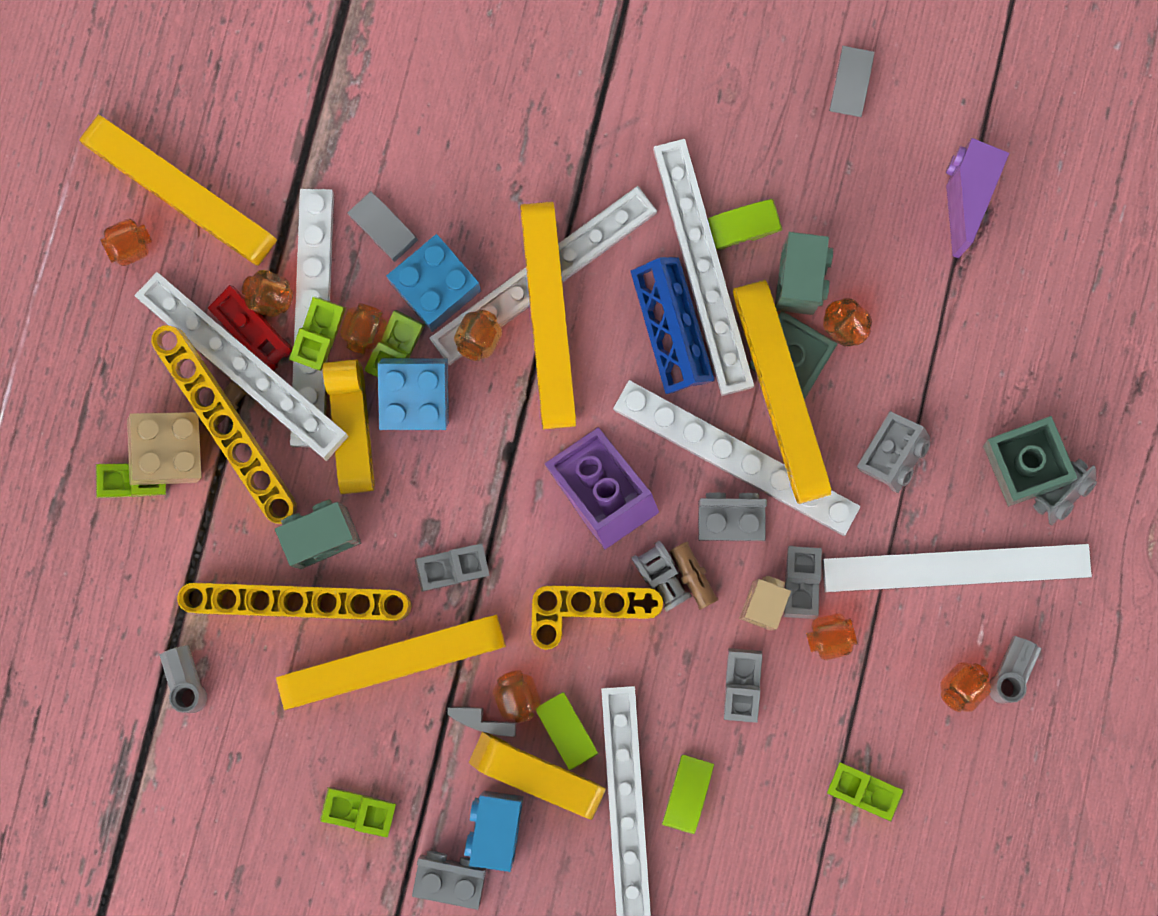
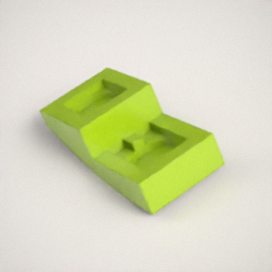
M773 199L739 207L707 218L715 247L719 251L747 240L755 241L783 230Z
M316 296L313 297L303 328H299L289 360L321 371L338 333L346 307Z
M397 310L393 311L380 341H377L364 371L378 377V363L382 358H409L425 324Z
M96 464V498L166 495V484L130 485L129 464Z
M564 692L534 708L569 770L599 754Z
M682 754L662 825L695 834L714 767L713 763Z
M839 762L827 794L891 822L904 790Z
M328 787L320 821L388 838L396 804Z

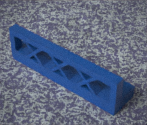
M659 257L631 270L665 394H673L690 386L705 385L715 381L679 257ZM650 271L653 272L655 279L652 291L646 287L643 277L644 274ZM656 302L663 306L664 314L661 322L655 319L653 312ZM665 333L671 335L673 341L670 353L663 347L662 340ZM674 364L680 367L683 381L674 384L671 375Z

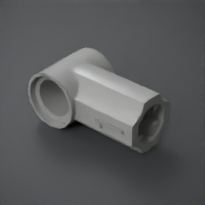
M1017 636L1012 637L996 676L992 677L988 685L989 695L994 701L1001 704L1018 702L1025 696L1027 690L1026 683L1041 651V648L1035 643ZM1004 679L1009 680L1013 685L1014 690L1010 697L1005 696L1001 691V683Z
M189 645L176 647L159 654L170 689L169 702L172 708L182 713H197L202 710L207 702V693L200 684ZM191 689L195 694V699L191 706L186 707L182 702V696L186 690Z

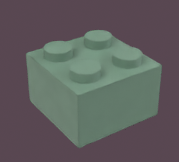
M795 232L788 233L781 251L775 300L776 311L782 310L783 312L813 315L819 306H823L824 300H827L830 284L829 280H824V276L827 273V269L831 267L833 259V248L828 247L829 237Z
M1052 416L992 437L983 446L1008 507L1070 485L1078 478Z
M326 500L312 507L314 512L301 516L300 513H296L281 520L282 526L275 528V532L291 567L304 569L362 544L347 507L339 502L332 503L331 500Z

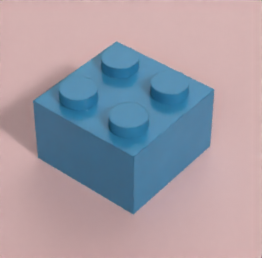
M437 234L386 275L390 284L431 332L435 331L481 292L480 284Z
M382 358L378 363L379 430H446L449 424L448 358Z
M484 790L479 798L475 797L470 812V821L476 822L474 832L470 831V834L467 835L464 856L470 857L469 866L511 872L514 864L524 796Z

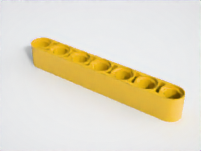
M98 114L80 137L79 141L92 152L254 265L259 266L277 242V239L265 229Z
M554 202L520 204L543 430L575 427L576 415Z
M766 280L733 288L736 308L796 502L801 504L830 496L831 486L769 285Z
M163 325L158 327L151 337L154 350L265 517L275 524H281L282 519L295 514L297 511V503L186 334L181 329L173 326ZM168 332H173L177 337V344L171 350H166L162 344V338ZM190 359L194 362L196 371L192 377L187 379L181 374L180 367L184 361ZM206 387L210 388L214 393V401L207 407L199 400L200 391ZM223 415L229 416L233 421L232 431L228 434L221 433L217 427V422ZM241 443L247 444L252 450L251 458L247 462L240 461L236 456V448ZM258 471H264L269 475L270 484L268 488L260 489L255 485L254 476ZM276 499H282L287 502L289 511L286 516L279 517L273 512L272 504Z
M189 583L179 590L177 596L180 608L185 612L195 614L399 621L409 615L412 607L411 600L405 593L381 589ZM198 589L203 595V600L198 607L194 608L190 604L189 597L194 590ZM231 590L236 595V603L232 608L227 609L222 603V598L227 591ZM261 592H266L270 599L269 605L264 610H259L255 605L256 596ZM294 593H299L303 598V605L297 611H292L288 606V599ZM332 594L336 598L337 604L333 611L326 613L321 607V600L325 595ZM360 595H365L370 600V607L363 614H359L354 609V601ZM394 596L400 597L404 605L403 610L397 615H392L387 610V602Z
M493 615L276 677V682L283 709L288 710L506 647L498 615Z

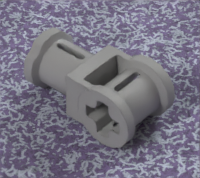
M660 540L655 543L654 548L641 556L634 555L631 557L645 582H648L651 589L656 588L666 604L664 607L666 612L692 597L689 592L684 591L675 575L678 572L674 567L675 564ZM657 557L660 558L659 560H657L656 562L652 563L651 565H649V566L646 565L647 563L651 562V561L654 560L655 558H657ZM666 583H667V584L669 585V587L671 588V590H672V592L674 593L675 597H673V595H672L671 592L669 591L668 587L666 586Z

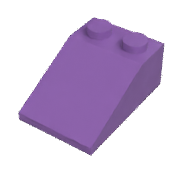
M974 138L969 141L966 147H959L946 170V174L950 175L946 188L952 255L958 259L972 245L1009 155L1006 151Z
M599 427L544 463L586 526L604 549H607L659 513L652 493Z

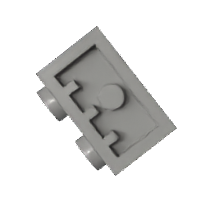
M890 411L857 465V468L861 472L887 484L892 491L899 493L902 486L908 485L914 473L913 468L918 459L923 458L927 454L930 447V436L923 426Z
M706 493V498L698 501V541H765V507L767 506V499H759V493H739V499H726V493Z
M427 851V855L419 856L412 897L476 910L479 909L487 868L469 866L470 858L461 857L460 862L446 860L447 854L437 851Z

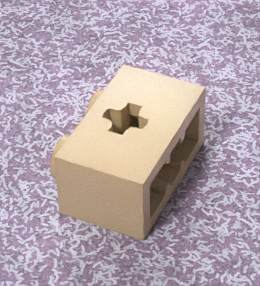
M770 576L763 577L762 580L757 579L753 581L739 619L770 631L777 630L791 591L784 588L785 582Z

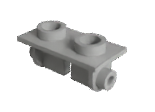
M1078 459L1076 462L1071 461L1078 478L1070 485L1064 486L1061 490L1056 489L1035 498L1034 509L1042 515L1047 512L1051 526L1058 519L1064 520L1073 510V503L1081 495L1086 497L1097 484L1096 467L1094 465L1086 471L1088 466L1081 459Z

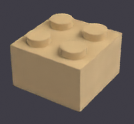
M196 412L134 413L129 415L127 419L130 485L197 483L201 479L199 416Z

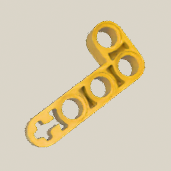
M357 359L323 363V379L326 392L330 395L332 421L349 436L335 451L340 494L374 491L375 480L363 367Z
M543 586L536 590L532 599V640L540 649L549 650L558 646L562 638L563 617L651 619L661 612L663 599L659 592L650 588ZM544 592H552L557 597V605L550 611L542 610L538 603L539 597ZM577 593H585L589 596L591 604L586 611L579 612L572 607V598ZM614 593L620 595L624 600L622 610L615 613L607 610L604 603L606 597ZM628 593L635 594L633 601H642L645 595H651V600L657 602V607L651 608L650 613H645L644 607L633 606L634 614H628L627 611L630 604ZM544 625L554 627L557 634L554 642L548 645L542 644L537 636L538 630Z
M485 732L481 733L468 762L476 770L489 777L590 820H593L606 790L600 784L513 747L508 742Z

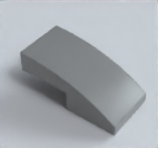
M842 46L829 111L862 117L874 58L873 51Z
M371 191L347 212L351 219L394 262L418 241L414 234Z
M482 543L415 559L422 592L490 576Z
M788 546L785 589L790 590L791 593L784 609V617L818 618L822 548Z
M728 648L724 720L758 722L762 651Z
M448 707L447 715L470 728L494 735L516 736V722L483 721L484 708Z

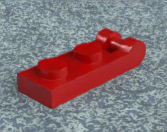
M229 285L208 307L209 311L236 340L273 371L279 367L277 363L283 357L288 358L291 355L293 347L276 332L234 286ZM270 342L275 348L269 354H266L262 348Z

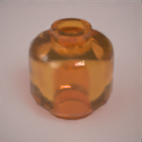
M130 218L107 227L104 230L105 238L100 239L111 263L117 262L120 266H127L147 257L149 254L147 244L152 242L145 225L137 226L136 222Z
M259 270L253 276H248L242 286V294L245 295L246 306L250 310L268 317H276L280 313H285L293 300V290L290 289L289 281L285 277L267 270Z
M843 298L832 302L826 308L823 317V327L838 344L844 347L859 345L866 341L871 333L872 318L856 300Z
M359 303L358 307L349 308L340 330V337L348 342L346 348L360 354H365L366 349L374 350L378 343L381 342L387 327V321L382 317L383 311L363 303Z
M486 310L465 314L454 335L455 344L458 346L457 351L462 356L473 361H480L481 358H488L493 354L502 336V329L496 321V316Z
M841 613L814 619L811 624L812 632L806 633L811 652L818 651L820 658L824 661L850 655L853 652V645L858 644L851 618L845 619Z
M959 662L940 682L942 700L956 712L974 711L991 692L988 672L977 663L972 665L967 662Z
M515 670L497 678V684L494 686L492 694L500 715L505 719H514L516 723L525 722L534 717L533 712L539 707L541 698L532 676L523 674L521 670Z

